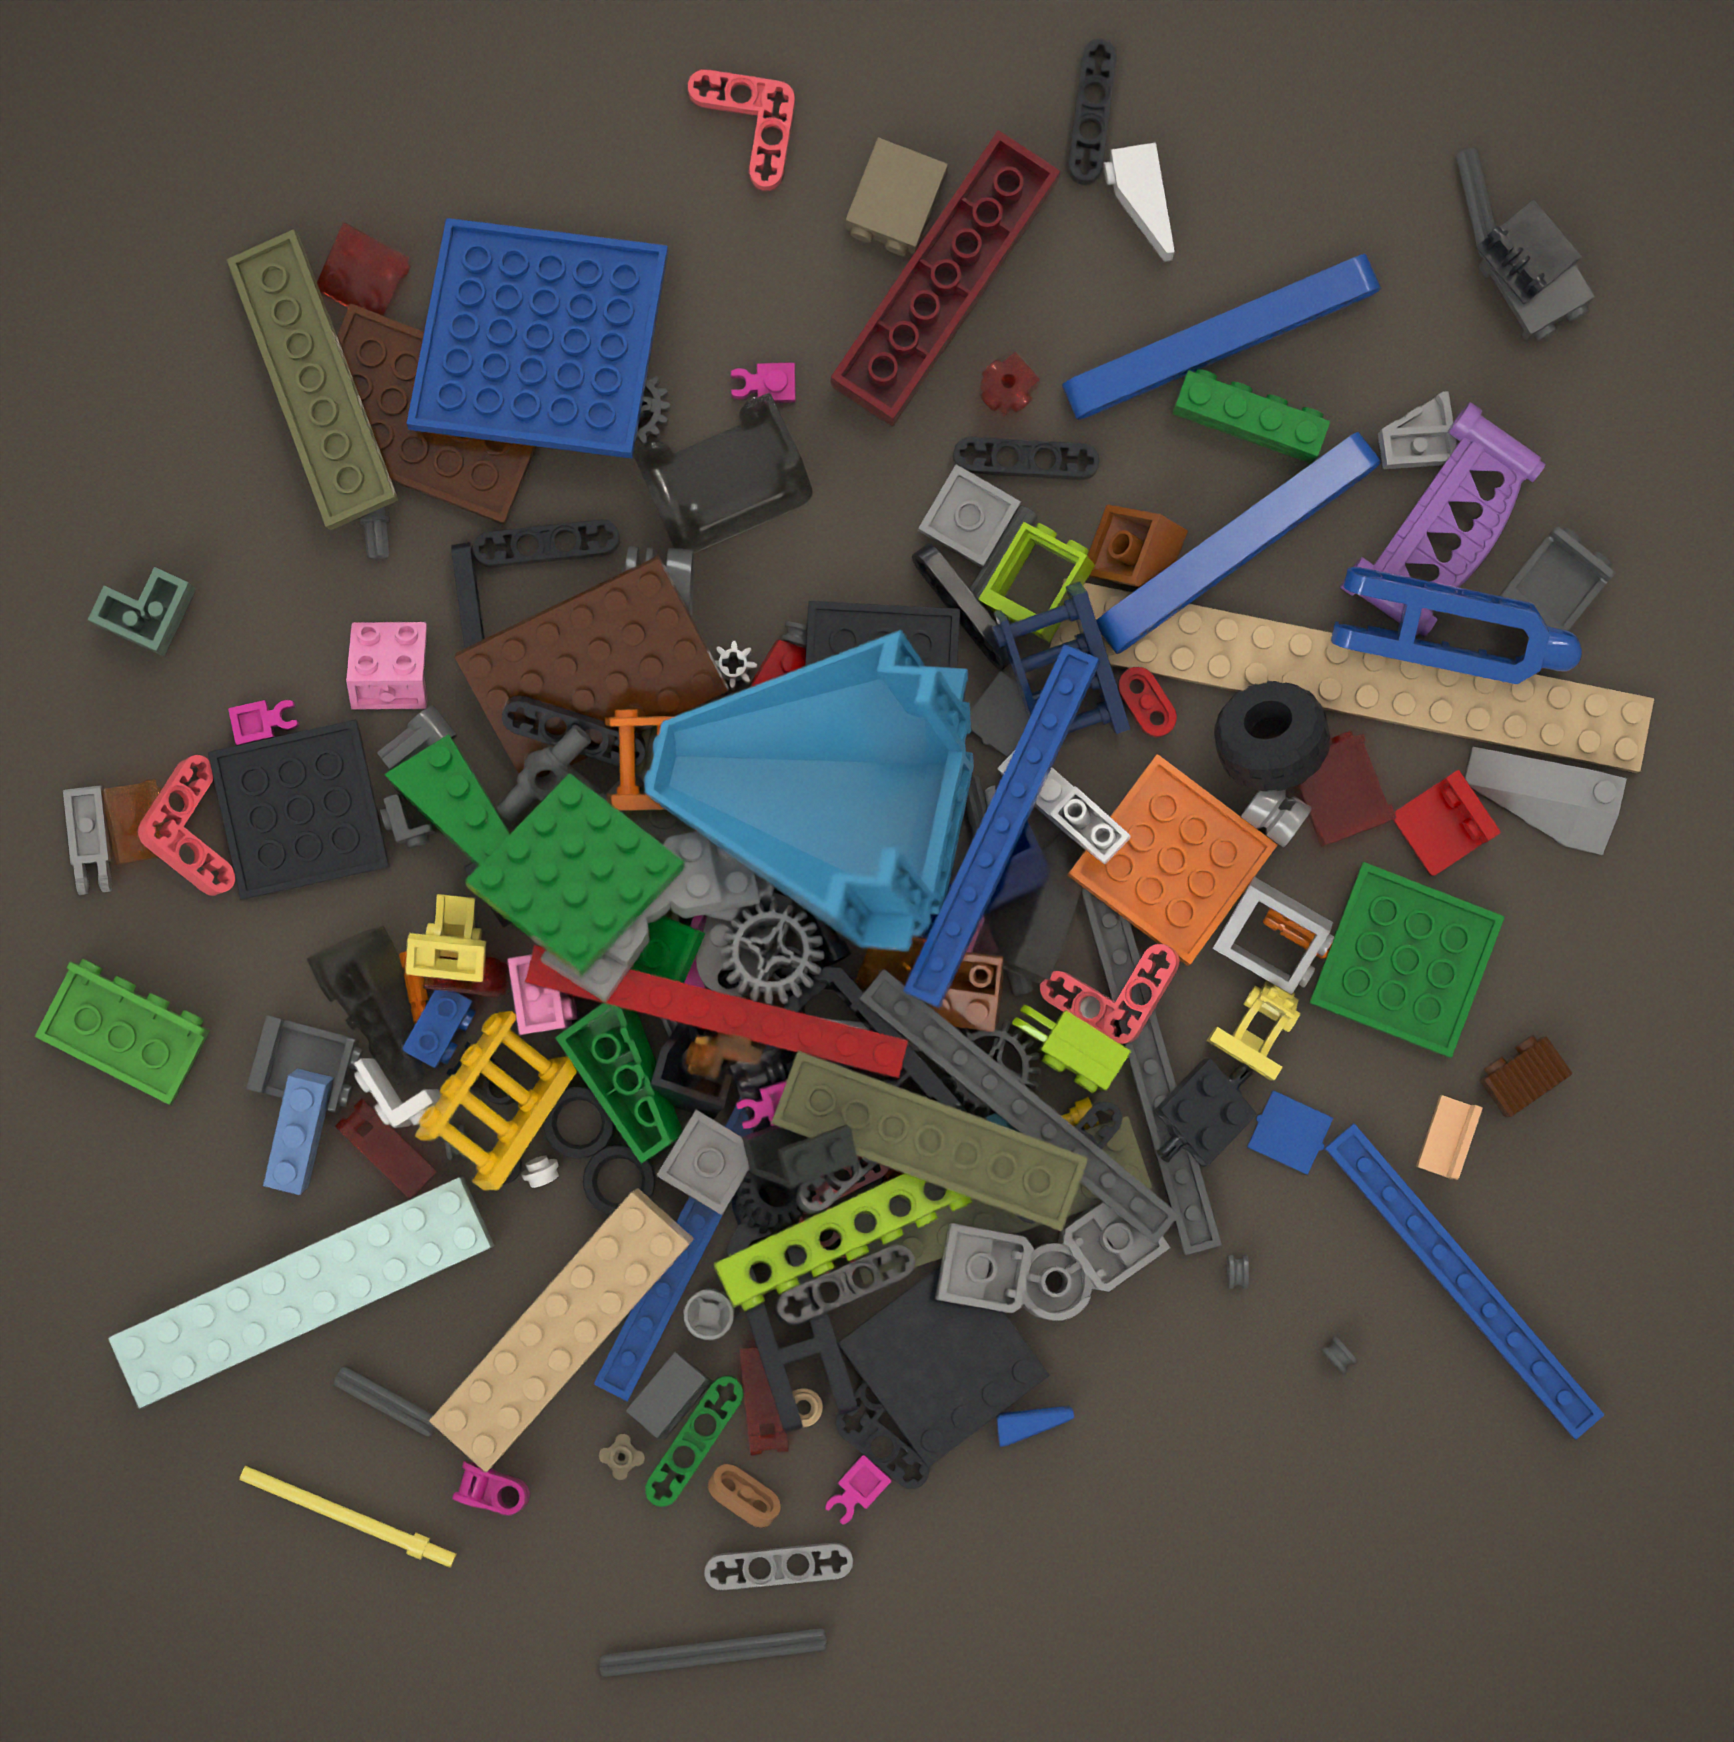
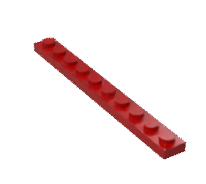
M534 945L525 979L527 984L796 1053L800 1051L820 1059L899 1078L908 1040L629 969L608 1001L604 1002L544 964L541 957L546 949Z

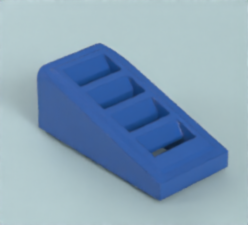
M1070 1406L1002 1412L996 1416L999 1446H1008L1066 1423L1074 1418V1410Z

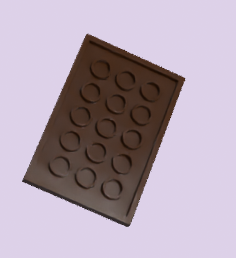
M350 303L337 337L391 481L505 525L537 446L408 430L407 419L424 332Z
M659 555L455 653L458 665L518 774L524 769V763L528 755L534 751L543 750L547 747L553 748L554 746L507 730L502 722V711L505 703L511 697L518 695L526 696L605 722L606 717H615V710H638V717L676 716L728 691L727 683ZM518 707L516 712L509 711L514 714V721L521 722L523 717L535 720L532 728L538 729L540 717L543 713L537 711L536 719L525 715V708ZM558 717L550 718L545 723L546 730L552 735L563 734L567 729L566 723ZM655 725L634 726V731L641 733ZM588 729L585 731L591 740L588 746L595 747L602 743L603 736L598 730ZM610 735L607 748L615 745V736ZM578 754L569 765L571 766L588 757ZM541 770L536 776H547L551 770Z

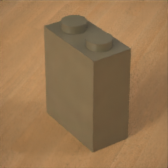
M878 137L846 217L845 229L850 230V235L860 241L870 243L873 239L886 244L885 249L894 254L905 256L906 253L914 255L947 175L948 164Z

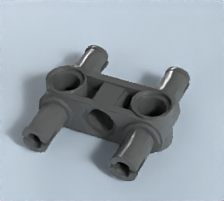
M574 725L553 748L547 747L528 755L524 763V769L518 774V784L496 806L506 819L513 822L534 799L543 801L569 773L605 801H607V794L617 793L616 787L620 786V779L607 792L601 791L569 765L591 742L588 734L579 726ZM541 770H551L547 776H536ZM635 773V784L639 786L640 791L645 787L644 781Z

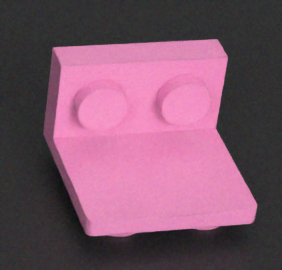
M425 622L352 623L346 678L351 709L427 708V691L424 678L427 624Z
M532 955L509 958L508 965L519 1035L554 1029H568L572 1026V1020L578 1018L575 998L568 996L566 993L525 983Z

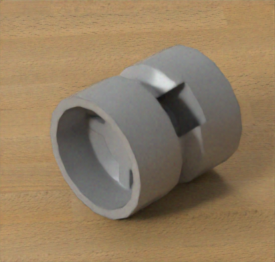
M1286 790L1258 791L1240 817L1256 829L1266 828V836L1284 848L1302 825L1312 808L1296 796L1287 798Z
M705 1288L696 1292L688 1300L684 1309V1321L688 1330L694 1336L703 1340H714L723 1336L730 1329L735 1318V1308L733 1309L727 1294L716 1288Z

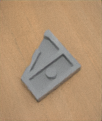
M1443 391L1431 401L1415 408L1403 418L1395 420L1378 432L1383 469L1441 466L1445 464L1457 446L1456 438L1448 433L1453 424L1449 391Z

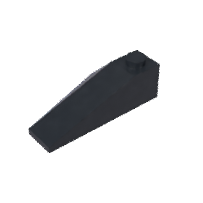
M724 970L721 972L718 978L720 986L725 989H733L739 984L740 981L730 984L727 980L728 975L734 970ZM679 1023L659 1051L650 1086L677 1108L691 1113L698 1110L714 1120L724 1108L733 1076L729 1065L737 1061L742 1038Z

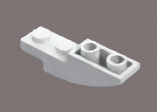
M1014 751L997 768L1001 775L1004 774ZM1051 768L1034 806L1081 847L1103 864H1106L1131 836L1076 786L1073 787L1056 770Z

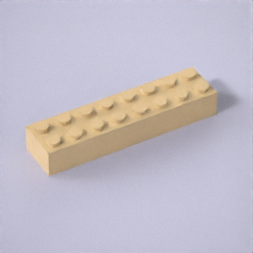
M635 1189L429 1422L481 1469L487 1472L690 1245L694 1238L640 1189Z

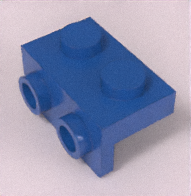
M442 984L437 985L405 1042L403 1051L434 1068H438L441 1062L447 1065L458 1046L452 1042L459 1029L466 1032L476 1014V1011L471 1009L474 1001Z

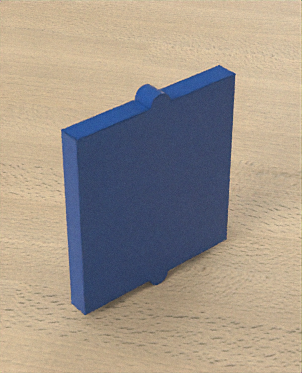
M1272 1090L1262 1114L1256 1116L1258 1123L1247 1147L1308 1175L1318 1151L1324 1149L1322 1142L1333 1118Z

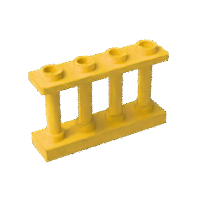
M513 1011L494 1013L485 1021L482 1026V1032L484 1033L476 1044L471 1045L464 1052L461 1058L462 1066L456 1075L450 1076L444 1082L440 1089L441 1097L435 1106L429 1107L423 1113L419 1120L421 1127L415 1134L420 1140H435L440 1135L477 1165L476 1169L478 1172L472 1182L482 1190L500 1189L577 1072L569 1057H557L548 1060L510 1029L517 1019ZM501 1042L539 1072L538 1077L540 1079L533 1090H526L489 1060ZM480 1072L518 1102L519 1111L513 1120L507 1122L468 1091ZM459 1104L498 1134L497 1138L499 1141L492 1151L486 1153L448 1123V1120Z

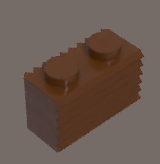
M1534 1035L1529 1036L1514 1047L1518 1053L1512 1058L1505 1061L1503 1056H1501L1484 1068L1487 1075L1480 1079V1082L1505 1117L1514 1116L1573 1074L1547 1036L1540 1037L1539 1039H1536Z

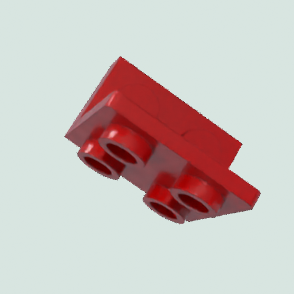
M1459 769L1391 814L1392 820L1430 876L1437 875L1501 833Z

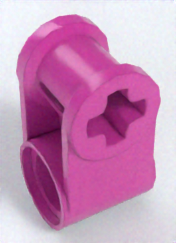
M463 1462L462 1468L465 1471L459 1490L453 1493L452 1499L466 1505L485 1508L504 1515L515 1514L527 1505L530 1491L524 1481L497 1472L492 1468L485 1472L474 1462ZM505 1486H512L519 1492L520 1499L514 1507L506 1505L502 1500L501 1493Z

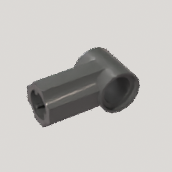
M431 705L416 715L407 724L408 728L377 753L387 767L392 770L449 734L454 740L457 734L435 706Z

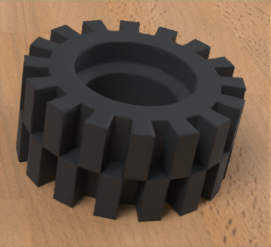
M750 1170L749 1172L747 1171L736 1195L738 1196L736 1201L737 1208L742 1207L739 1213L741 1218L744 1219L749 1216L750 1219L747 1225L751 1228L756 1223L761 1225L758 1232L764 1234L768 1227L771 1228L772 1235L778 1234L781 1228L784 1231L791 1228L792 1225L795 1226L804 1212L796 1202V1193L801 1184L790 1188L751 1174ZM766 1186L777 1188L786 1196L787 1202L782 1207L770 1206L760 1198L759 1190Z

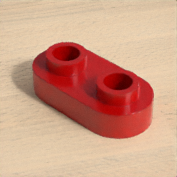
M1132 667L1126 670L1118 682V691L1121 699L1145 734L1157 738L1167 735L1174 728L1177 720L1176 711L1149 670L1143 667ZM1132 681L1142 683L1143 691L1141 693L1135 694L1130 690L1129 685ZM1158 712L1163 716L1164 720L1161 725L1151 723L1150 715L1152 713Z

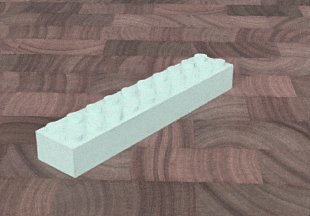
M459 1177L108 1339L139 1408H142L494 1247V1244L464 1177Z

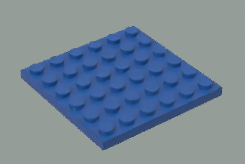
M446 218L407 419L408 430L633 459L668 258V246Z

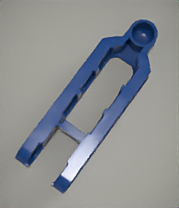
M1349 567L1347 569L1343 587L1355 594L1404 604L1398 631L1369 625L1366 629L1338 624L1336 621L1331 637V642L1342 648L1517 685L1541 671V668L1556 671L1571 670L1579 664L1582 658V648L1579 639L1567 630L1548 627L1533 603L1362 567ZM1422 608L1524 629L1529 637L1525 654L1520 657L1516 656L1514 660L1487 654V651L1484 649H1478V652L1452 647L1446 641L1437 644L1415 639Z

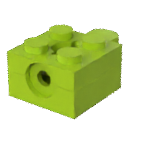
M1025 1004L1022 1005L1020 1011L1050 1030L1048 1035H1045L1017 1017L1012 1021L1015 1027L1042 1043L1038 1050L1044 1055L1041 1062L1059 1073L1063 1072L1064 1069L1076 1075L1073 1082L1090 1093H1095L1097 1089L1106 1091L1131 1052L1067 1010L1061 1013L1055 1023Z

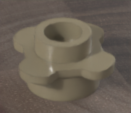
M619 1434L615 1439V1443L609 1448H602L599 1452L600 1462L606 1463L612 1469L613 1477L617 1480L626 1479L628 1472L635 1466H641L645 1460L644 1453L636 1450L635 1446L631 1443L630 1436L627 1434ZM620 1453H623L625 1455V1459L623 1461L618 1459V1455Z

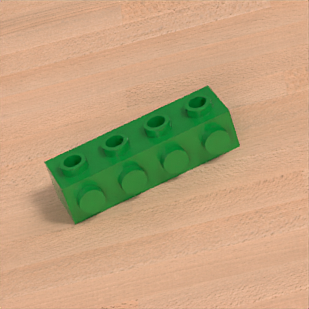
M1196 369V372L1188 370L1172 414L1310 464L1316 460L1330 424L1329 420L1323 419V413L1308 407H1302V410L1287 406V400L1276 395L1268 394L1264 398L1253 394V389L1243 383L1231 382V385L1217 381V375L1203 369Z

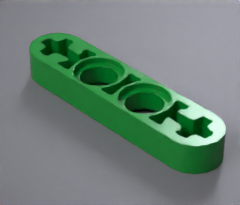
M723 1375L712 1383L649 1477L645 1486V1493L652 1504L666 1507L678 1498L740 1405L744 1396V1388L736 1377ZM730 1382L735 1386L733 1393L737 1398L735 1401L731 1399L725 1401L721 1410L728 1413L725 1418H722L715 1409L706 1407L704 1404L708 1399L715 1404L720 1397V1392L716 1390L717 1386L720 1384L725 1387ZM701 1414L712 1415L716 1421V1430L708 1436L699 1434L694 1427L695 1419ZM688 1446L694 1451L695 1461L691 1466L680 1467L674 1462L673 1453L677 1447ZM667 1463L674 1472L684 1475L685 1478L680 1482L675 1476L669 1486L673 1494L670 1497L664 1494L659 1499L654 1495L656 1488L652 1484L655 1480L660 1483L664 1481L669 1472L662 1470V1467Z

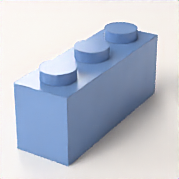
M298 1068L288 1075L263 1186L301 1195L309 1187L334 1077Z

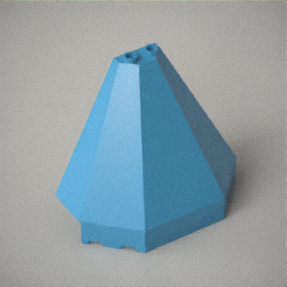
M900 630L662 721L660 733L655 737L653 743L654 758L651 770L645 776V793L656 803L859 947L908 950L911 946L912 935L920 936L930 924L929 915L939 914L946 899L974 768L973 753L966 752L965 748L966 735L971 732L970 703L962 702L966 682L968 681L967 669L924 666L923 661Z

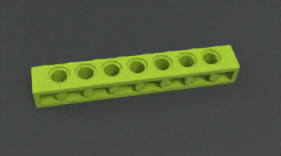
M905 1173L715 1263L714 1268L733 1309L741 1305L743 1310L746 1311L765 1302L762 1296L765 1293L777 1289L778 1293L782 1294L800 1285L797 1278L811 1272L814 1278L834 1269L835 1267L832 1262L845 1255L848 1261L854 1260L869 1252L867 1245L881 1239L883 1245L903 1236L902 1228L912 1223H916L917 1228H921L938 1219L936 1212L948 1206L954 1212L971 1204L973 1201L971 1197L944 1188V1197L938 1201L929 1200L923 1192V1187L928 1181ZM896 1197L904 1198L910 1206L909 1214L904 1217L894 1216L889 1210L890 1200ZM860 1214L872 1216L875 1221L874 1231L868 1234L857 1231L854 1226L855 1217ZM826 1230L837 1232L841 1238V1245L835 1250L824 1249L819 1242L820 1234ZM796 1246L803 1249L806 1254V1262L799 1267H792L787 1264L784 1253L788 1248ZM764 1263L769 1266L772 1272L769 1281L759 1284L751 1279L749 1270L754 1264Z

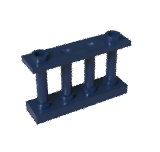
M1080 582L1066 586L1069 599L1063 601L1064 605L1009 624L1002 610L994 612L997 625L992 626L993 634L998 647L1005 646L1028 719L1043 689L1031 693L1025 673L1055 663L1065 644L1099 659L1100 664L1089 688L1092 691L1098 689L1102 701L1096 704L1097 708L1077 714L1067 734L1100 722L1103 725L1109 723L1116 734L1130 730L1088 592ZM1068 619L1070 622H1077L1080 634L1074 635V640L1020 659L1015 638Z

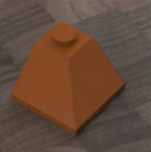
M1107 504L1088 553V557L1095 564L1089 577L1140 587L1177 561L1188 530L1161 514Z

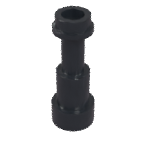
M803 907L810 922H814L817 927L813 936H821L823 943L818 947L824 953V959L821 960L824 967L833 965L850 956L851 952L845 940H840L836 930Z

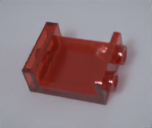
M1351 730L1331 738L1333 745L1329 746L1328 756L1325 758L1320 769L1307 778L1305 782L1298 785L1304 803L1312 808L1309 817L1321 847L1396 819L1392 805H1387L1366 750L1364 733L1354 737Z

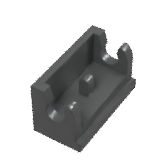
M674 1352L626 1412L656 1438L666 1440L714 1381L688 1359Z

